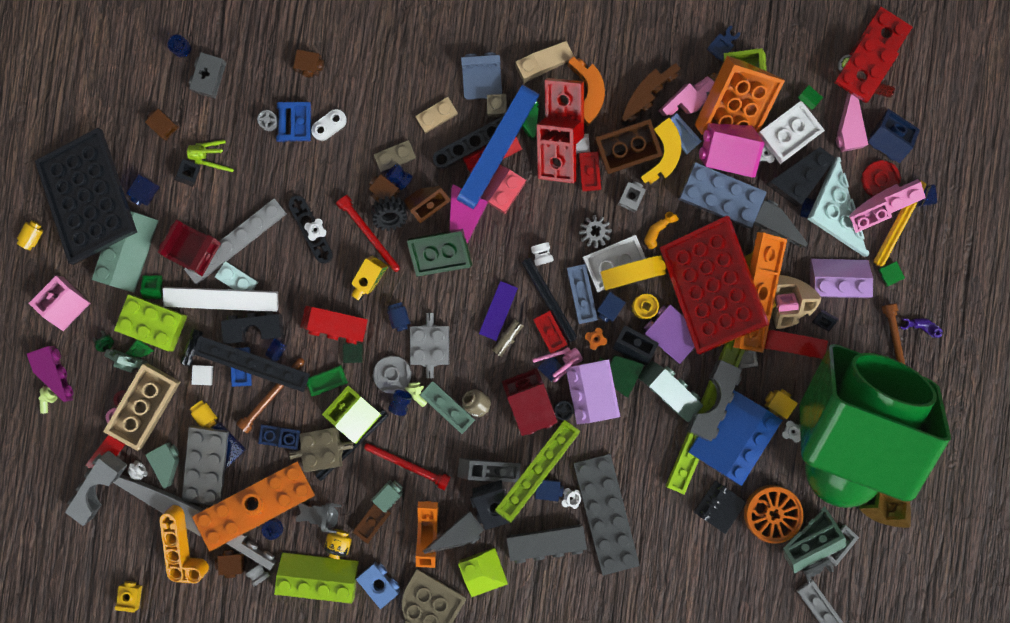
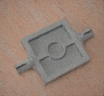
M426 313V325L410 327V365L426 367V378H434L435 366L449 365V326L434 325V313Z

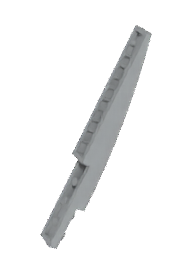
M122 474L113 482L161 513H164L172 505L180 506L185 514L186 528L201 536L192 516L205 509L191 502L183 501L182 498ZM248 533L226 543L268 570H271L277 562L274 559L275 556L270 552H262L258 549V545L252 541L246 542Z

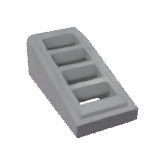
M845 524L840 530L851 540L849 542L846 540V547L839 550V553L835 552L832 554L834 558L831 555L823 558H829L832 567L838 565L859 539Z

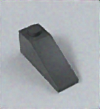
M764 200L754 225L778 237L785 238L788 242L800 248L806 247L808 243L784 211L777 207L778 204L771 200Z
M459 458L457 477L476 481L502 480V482H517L521 464Z
M468 512L427 546L423 552L427 554L464 546L468 543L474 544L481 538L479 534L484 529L472 513Z

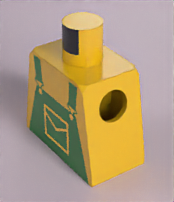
M374 256L366 258L351 283L355 286L351 296L361 301L365 293H371L389 265Z

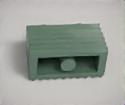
M389 480L371 501L383 512H387L402 496L403 486L396 480Z

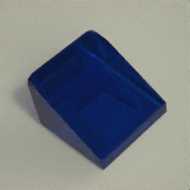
M935 184L925 188L924 194L926 198L919 201L918 207L931 206L938 203Z
M275 338L265 354L272 361H278L287 345Z

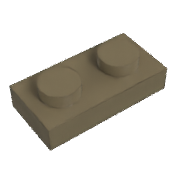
M409 140L373 154L381 173L416 159Z

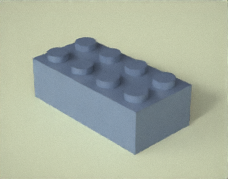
M695 162L691 167L678 200L721 218L729 216L731 222L749 229L752 228L767 192Z

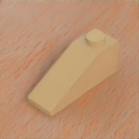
M567 41L516 61L515 67L523 83H526L567 63L574 55Z

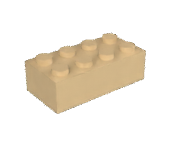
M148 363L142 364L103 432L137 451L142 449L181 382Z

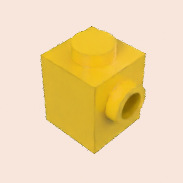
M781 389V391L774 390V392H769L765 398L766 404L764 406L777 417L779 415L784 419H788L798 403L790 398L792 396L790 393Z

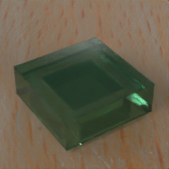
M363 343L343 344V363H363Z

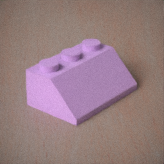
M810 259V286L817 291L820 297L872 298L873 276L869 261Z
M609 360L580 364L566 369L577 425L620 417Z

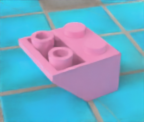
M55 276L29 302L43 318L62 331L91 304L61 276Z

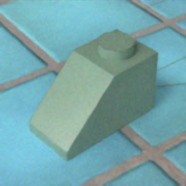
M171 442L146 454L163 489L172 485L179 463V451Z

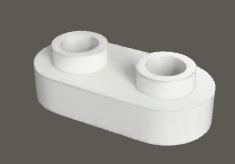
M338 109L330 111L313 124L311 129L312 135L319 141L327 140L346 125L347 118L345 114ZM335 116L340 117L338 122L333 121ZM323 127L324 132L318 133V128Z

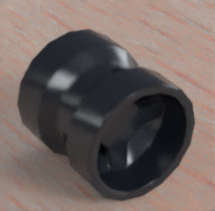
M565 400L559 401L554 407V413L558 419L568 420L574 413L573 406Z

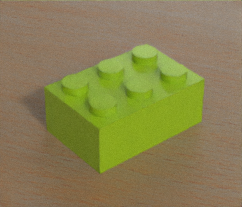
M128 294L114 331L163 350L174 351L187 315Z

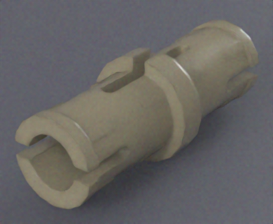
M514 319L506 332H502L501 339L492 351L502 357L509 345L515 342L514 338L524 325Z

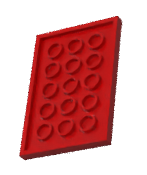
M729 216L720 218L660 247L697 354L707 352L769 325Z

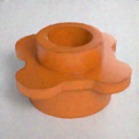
M596 328L595 331L585 334V339L590 343L589 347L592 350H596L600 345L604 346L607 344V339L604 338L601 328Z

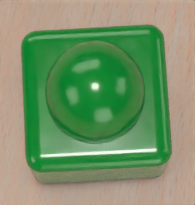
M831 344L828 347L799 404L801 456L805 462L807 481L813 492L820 499L836 507L852 508L870 501L878 492L901 501L914 500L951 439L941 390L935 382L923 377L909 366L895 359L874 353H859L837 344Z

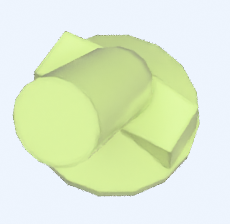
M420 382L408 383V387H405V390L411 394L412 398L420 406L424 407L427 401L419 395L424 386L420 385Z
M43 386L40 389V397L38 398L40 400V413H48V402L53 403L57 400V395L47 386Z

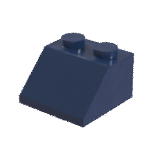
M887 109L872 131L868 143L874 149L886 154L889 159L895 160L900 164L913 149L920 129L890 109Z

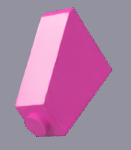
M453 184L451 188L450 231L463 229L468 244L488 202L480 198L474 209L469 208L456 200L462 188Z

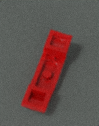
M768 330L764 349L823 359L828 341Z

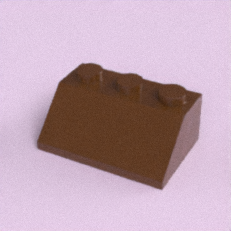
M651 119L596 137L594 140L598 155L607 174L663 156Z

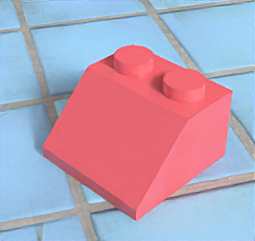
M499 165L481 198L503 214H506L526 184V180L512 170Z

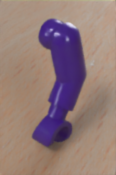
M904 317L900 318L906 321L903 327L898 326L903 330L909 327L921 328L933 338L942 336V329L929 319L909 320Z

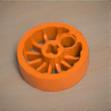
M765 485L756 489L748 497L744 507V520L749 531L761 541L771 544L783 543L792 539L800 530L803 523V508L798 497L789 489L779 485ZM769 492H776L774 504L771 502ZM780 493H784L786 497L778 506ZM765 494L767 502L759 499V497ZM791 499L793 506L782 509ZM758 503H763L765 506L764 511L761 513H757L755 510ZM795 509L794 516L784 515V513ZM770 511H775L777 513V516H771L769 514ZM752 513L760 518L752 520ZM783 518L792 519L794 521L792 525L789 526L783 520ZM766 520L759 530L755 528V523ZM780 522L788 528L785 533L782 532ZM770 524L769 534L763 535L762 532ZM775 524L779 532L778 536H773Z

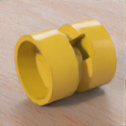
M642 294L636 297L632 303V312L640 319L652 318L659 310V302L651 294Z

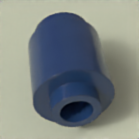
M402 302L388 306L387 314L392 329H396L397 332L408 329L407 325L410 324L406 307L403 306Z

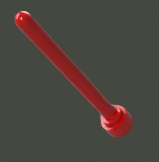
M348 194L335 203L338 208L350 215L394 272L399 271V265L352 207V200Z
M366 443L364 445L366 451L436 482L435 485H438L439 489L445 491L451 477L446 474L437 475L372 444Z

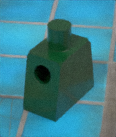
M613 355L610 367L615 390L628 398L644 365ZM600 357L598 361H603L605 359Z

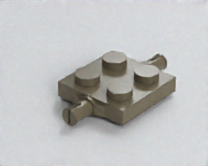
M335 427L301 433L300 450L290 451L289 454L290 459L301 457L303 471L312 472L343 466V450L353 449L354 444L353 441L342 443L339 438V429Z

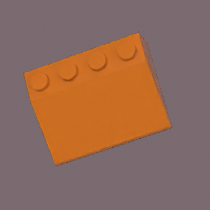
M727 56L694 125L702 135L707 130L708 123L750 125L759 133L785 80L745 61Z

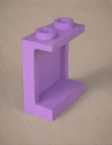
M663 305L658 310V317L654 322L650 320L645 325L644 329L646 331L643 334L658 342V346L673 361L680 364L695 346L684 316L671 305L667 307Z

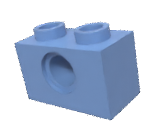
M375 561L358 575L356 580L381 609L399 594L400 590L398 588L400 586L393 578L390 580L386 575L387 570L381 563L378 565ZM378 579L382 580L384 582V587L377 588L374 584V581Z

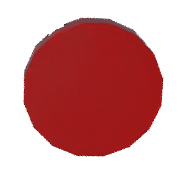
M885 160L872 162L865 168L862 173L861 182L867 194L873 197L896 184L899 186L901 176L894 164Z

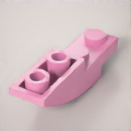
M918 179L901 187L896 184L864 202L849 215L854 231L857 233L892 217L891 213L925 199L922 184Z

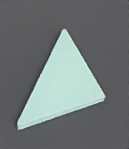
M836 157L832 162L808 220L863 257L869 255V251L866 250L863 241L865 239L863 231L856 233L849 217L856 208L853 198L851 199L848 191L849 185L846 175L841 168V158Z

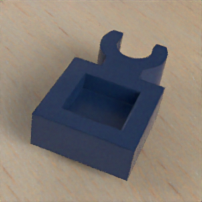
M729 26L726 29L725 36L719 34L707 48L720 61L724 59V53H729L735 46L731 41L737 40L740 36V32L735 36L730 35L733 26Z

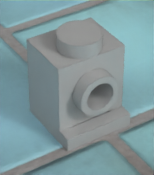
M636 181L628 182L617 205L635 213L646 189L642 188L643 185ZM629 193H634L635 199H630L628 197Z

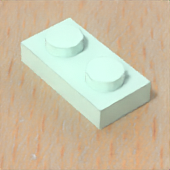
M227 261L223 263L215 278L234 290H254L258 284L256 280Z

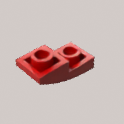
M108 435L85 466L89 469L93 468L94 464L92 462L99 454L103 455L107 451L118 456L126 444Z

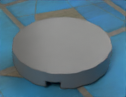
M399 356L383 357L374 367L373 378L379 389L385 393L394 394L401 392L408 386L412 373L410 366L404 359Z

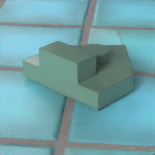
M107 349L104 354L105 357L115 362L114 367L130 373H134L135 368L140 369L142 364L148 363L145 360L129 356L114 349Z

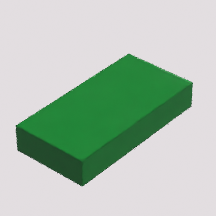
M342 365L309 377L307 386L311 396L314 397L345 385L348 381Z

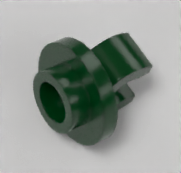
M101 331L102 337L99 339L93 337L92 340L97 351L105 352L107 349H111L114 340L107 333Z

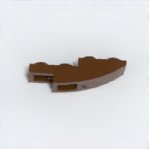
M677 63L673 64L662 74L657 69L653 70L640 83L625 108L621 119L622 124L626 122L632 123L638 118L637 114L640 111L646 112L653 106L652 102L655 97L652 95V92L657 94L664 88L662 85L665 82L671 83L679 76L677 73L681 68Z

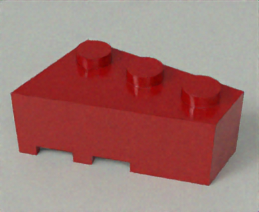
M305 305L300 328L309 330L308 334L319 336L320 333L327 334L329 339L338 340L339 337L346 338L345 342L357 344V341L363 342L368 319Z

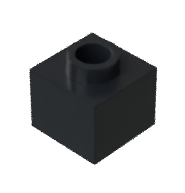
M182 159L174 180L193 187L201 166ZM183 173H189L190 177L183 175Z

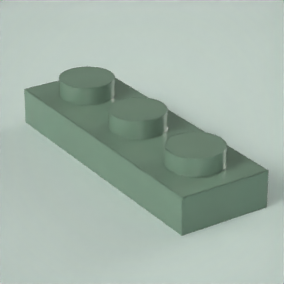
M434 381L420 394L425 401L461 434L475 421L469 413Z

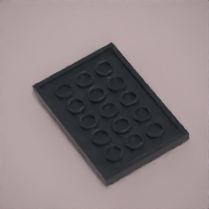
M96 128L35 160L68 264L73 265L137 233L102 129Z

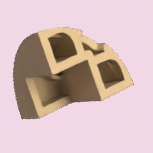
M780 275L776 295L795 293L799 310L779 312L776 305L772 309L776 329L796 325L804 315L808 314L810 316L821 301L817 291L799 279Z

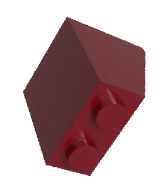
M537 368L501 381L522 436L531 435L537 430L550 428L558 423Z

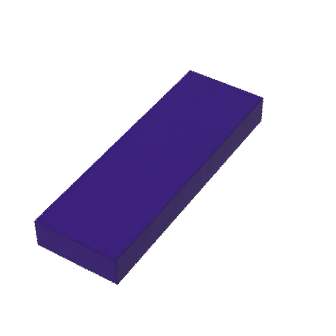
M500 281L480 329V335L497 341L517 292V287Z

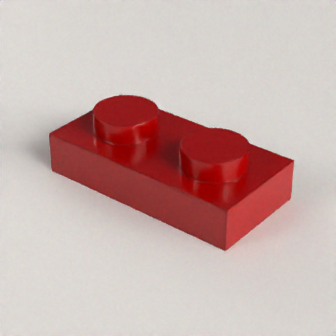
M598 151L579 153L582 192L601 190Z
M551 311L533 319L550 353L568 345Z

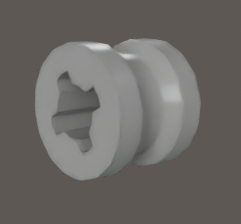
M270 110L260 112L257 118L259 126L265 131L275 130L278 127V117Z
M260 564L245 574L251 578L253 587L270 576L268 572L264 571V566Z

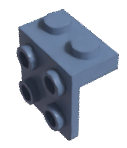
M490 52L485 53L484 56L466 54L465 57H461L465 99H487V95L502 94L500 55Z

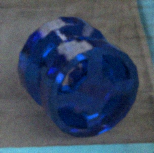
M278 519L269 520L262 527L263 536L268 540L277 539L283 533V524Z

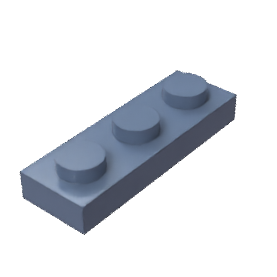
M586 264L567 268L578 324L597 321Z

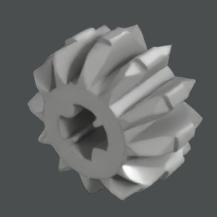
M593 215V222L587 217L585 221L588 225L581 223L580 227L586 229L579 231L580 235H586L581 241L584 242L588 239V247L594 242V248H598V241L604 246L605 241L602 238L610 240V236L605 233H611L612 229H605L610 223L602 224L604 217H600L599 221H597L596 215ZM592 227L600 230L598 232L599 236L596 237V234L594 236L591 235Z

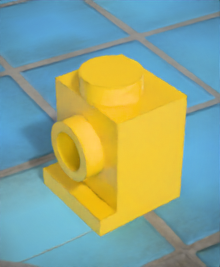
M125 581L118 587L115 610L137 611L140 606L142 586L136 585V582ZM126 594L130 596L129 600L125 599Z

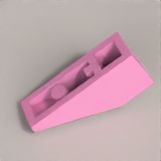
M849 92L837 132L838 137H836V144L841 152L864 148L868 145L859 99Z

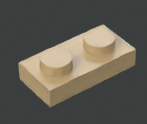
M446 97L415 117L426 134L458 115V112L450 99Z

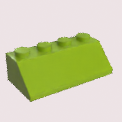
M282 552L276 576L274 595L352 603L355 598L359 561Z

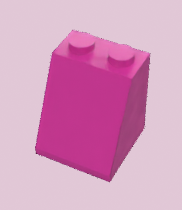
M708 123L707 130L703 134V147L699 151V158L704 165L709 168L748 177H756L765 143L756 130L750 125Z

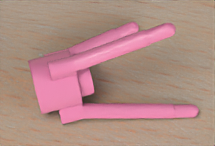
M567 347L564 350L534 358L532 361L538 362L564 354L563 361L565 365L553 373V377H555L553 382H556L567 373L566 369L568 367L576 366L579 362L583 361V358L576 348L570 350Z

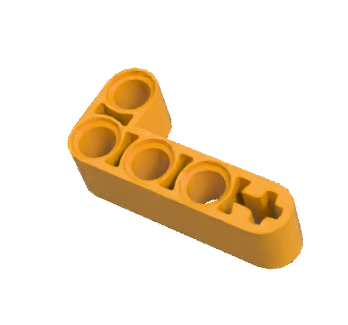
M172 505L160 517L166 573L173 582L198 583L208 572L209 565L204 559L190 558L184 511L180 506Z

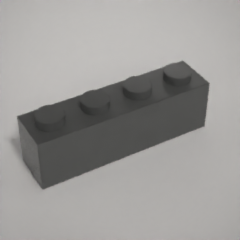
M583 524L507 536L510 561H514L515 564L524 563L529 558L537 561L545 559V556L548 555L556 558L564 556V553L571 552L572 555L583 553V550H587Z

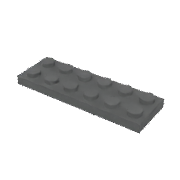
M611 454L573 463L602 575L640 566Z

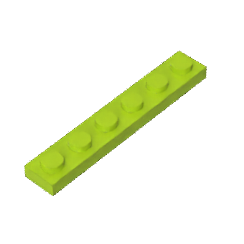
M564 420L498 505L495 512L511 523L579 435L580 430Z

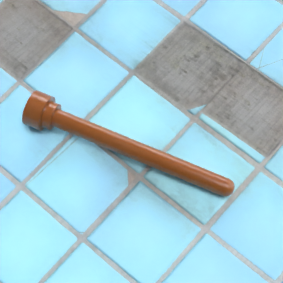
M897 303L881 306L883 314H885V317H888L896 360L905 364L896 321Z
M297 359L291 368L299 370L304 364V359ZM276 383L247 417L240 418L236 425L244 432L249 433L253 428V421L280 392L284 385Z

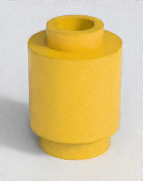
M32 220L30 223L25 222L17 237V245L27 250L35 247L43 233L42 225Z
M203 400L190 408L191 415L199 426L211 428L216 424L217 416Z

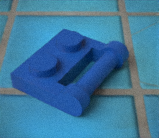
M278 102L277 142L311 141V103ZM287 109H291V135H286Z

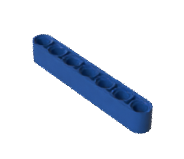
M524 85L520 87L456 199L457 201L471 209L476 207L540 94Z

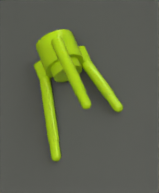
M225 140L196 143V145L188 146V159L195 160V164H202L229 172L234 171L232 168L202 160L206 158V153L223 152L222 149H206L205 147L226 143Z

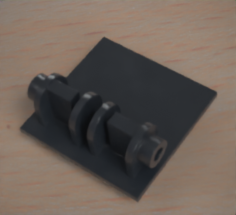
M714 481L694 513L726 534L744 508L746 501L717 481Z

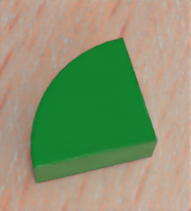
M136 340L126 354L132 357H145L154 350L145 342Z

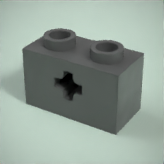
M201 52L200 56L195 60L194 67L196 69L194 75H191L189 79V89L194 93L216 99L227 63L222 58ZM207 73L210 74L209 77H208V76H206L205 78L203 77L204 74H207Z

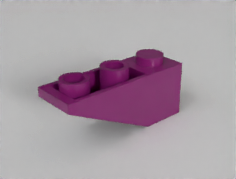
M47 346L27 353L33 373L63 402L72 401L73 389L67 383V372L61 365L59 350L55 346Z

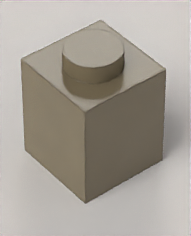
M506 94L487 95L488 118L504 116L507 112Z

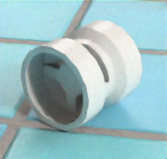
M549 242L531 247L532 253L535 254L534 262L536 266L554 261L553 256L549 252Z

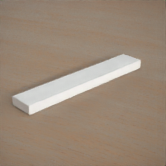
M164 287L163 305L164 307L277 312L278 291Z

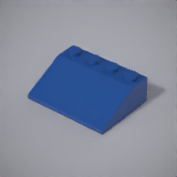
M733 390V400L726 406L725 410L727 413L724 420L720 421L717 427L719 428L717 437L712 439V441H706L697 437L688 453L742 486L783 420Z

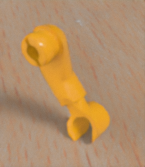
M667 212L665 219H661L650 226L644 239V243L649 249H654L657 246L656 239L658 234L666 228V225L679 220L677 215L673 214V212Z

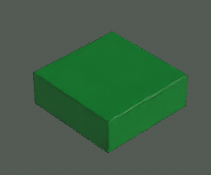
M808 85L798 98L813 110L823 97Z
M897 261L878 269L886 287L905 279Z

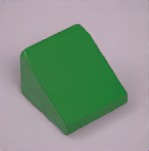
M162 275L142 277L140 292L143 299H162Z

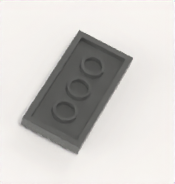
M195 425L189 426L182 494L183 501L206 505H215L222 501L229 431Z

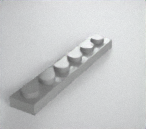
M274 198L219 241L221 245L203 276L186 268L184 270L195 284H199L222 266L225 261L236 255L287 215V213Z

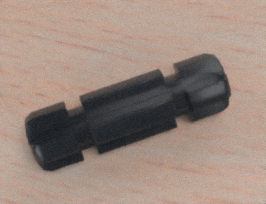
M192 329L191 339H188L184 350L185 355L182 356L180 361L181 364L191 366L193 362L192 357L195 356L193 352L199 336L203 334L202 331Z

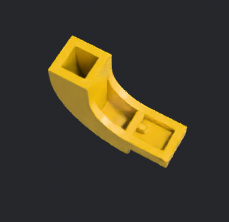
M670 118L654 128L655 133L663 143L664 155L658 165L641 177L645 184L647 182L650 184L654 183L660 178L658 176L660 173L666 179L678 164L681 154V139L676 126Z
M655 256L600 271L605 290L665 275L666 265L662 260V256Z

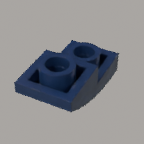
M261 424L258 444L297 450L300 430Z

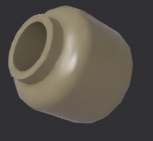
M473 389L464 394L462 406L466 412L474 417H482L489 411L491 400L489 396L480 390Z

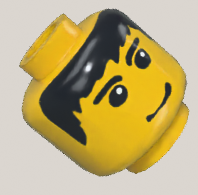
M334 529L337 530V533H328L324 550L329 553V557L340 559V556L348 555L352 539L348 536V532Z

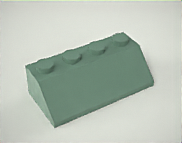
M130 211L137 233L101 250L92 280L135 293L159 220Z

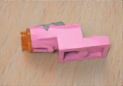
M714 72L708 74L703 80L695 84L694 87L690 83L685 84L658 110L662 116H667L668 114L671 116L679 109L678 105L686 114L701 111L718 75Z

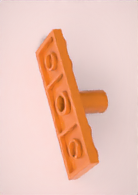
M757 232L749 271L770 323L787 239ZM769 325L735 339L733 347L763 353Z
M297 461L192 516L209 552L309 500L315 494ZM251 500L258 502V507L254 510H248V503Z

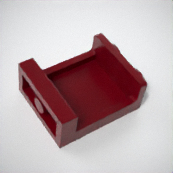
M176 220L170 226L165 240L161 242L158 253L166 259L203 276L221 243L214 237L205 235Z

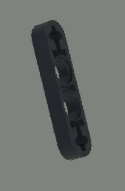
M293 196L289 200V208L315 258L322 264L331 262L333 251L325 236L321 237L318 243H312L308 238V231L305 230L301 223L302 218L305 216L311 217L312 222L316 220L306 200L301 196ZM295 200L302 201L303 203L300 205L302 210L305 211L307 209L308 212L297 216L300 211L296 207L293 208ZM325 243V246H322L325 252H329L327 255L328 259L320 258L319 256L322 255L320 249L315 250L314 248Z

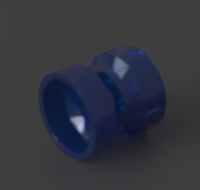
M176 34L169 38L167 45L174 55L181 58L189 55L191 45L183 36Z
M398 163L386 175V179L394 182L399 190H403L413 177L409 172H404L403 167Z
M395 390L393 401L390 402L388 410L395 415L405 416L408 411L407 406L412 401V395L403 390Z

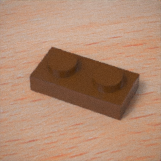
M373 504L352 533L368 544L392 512L389 510L383 512Z

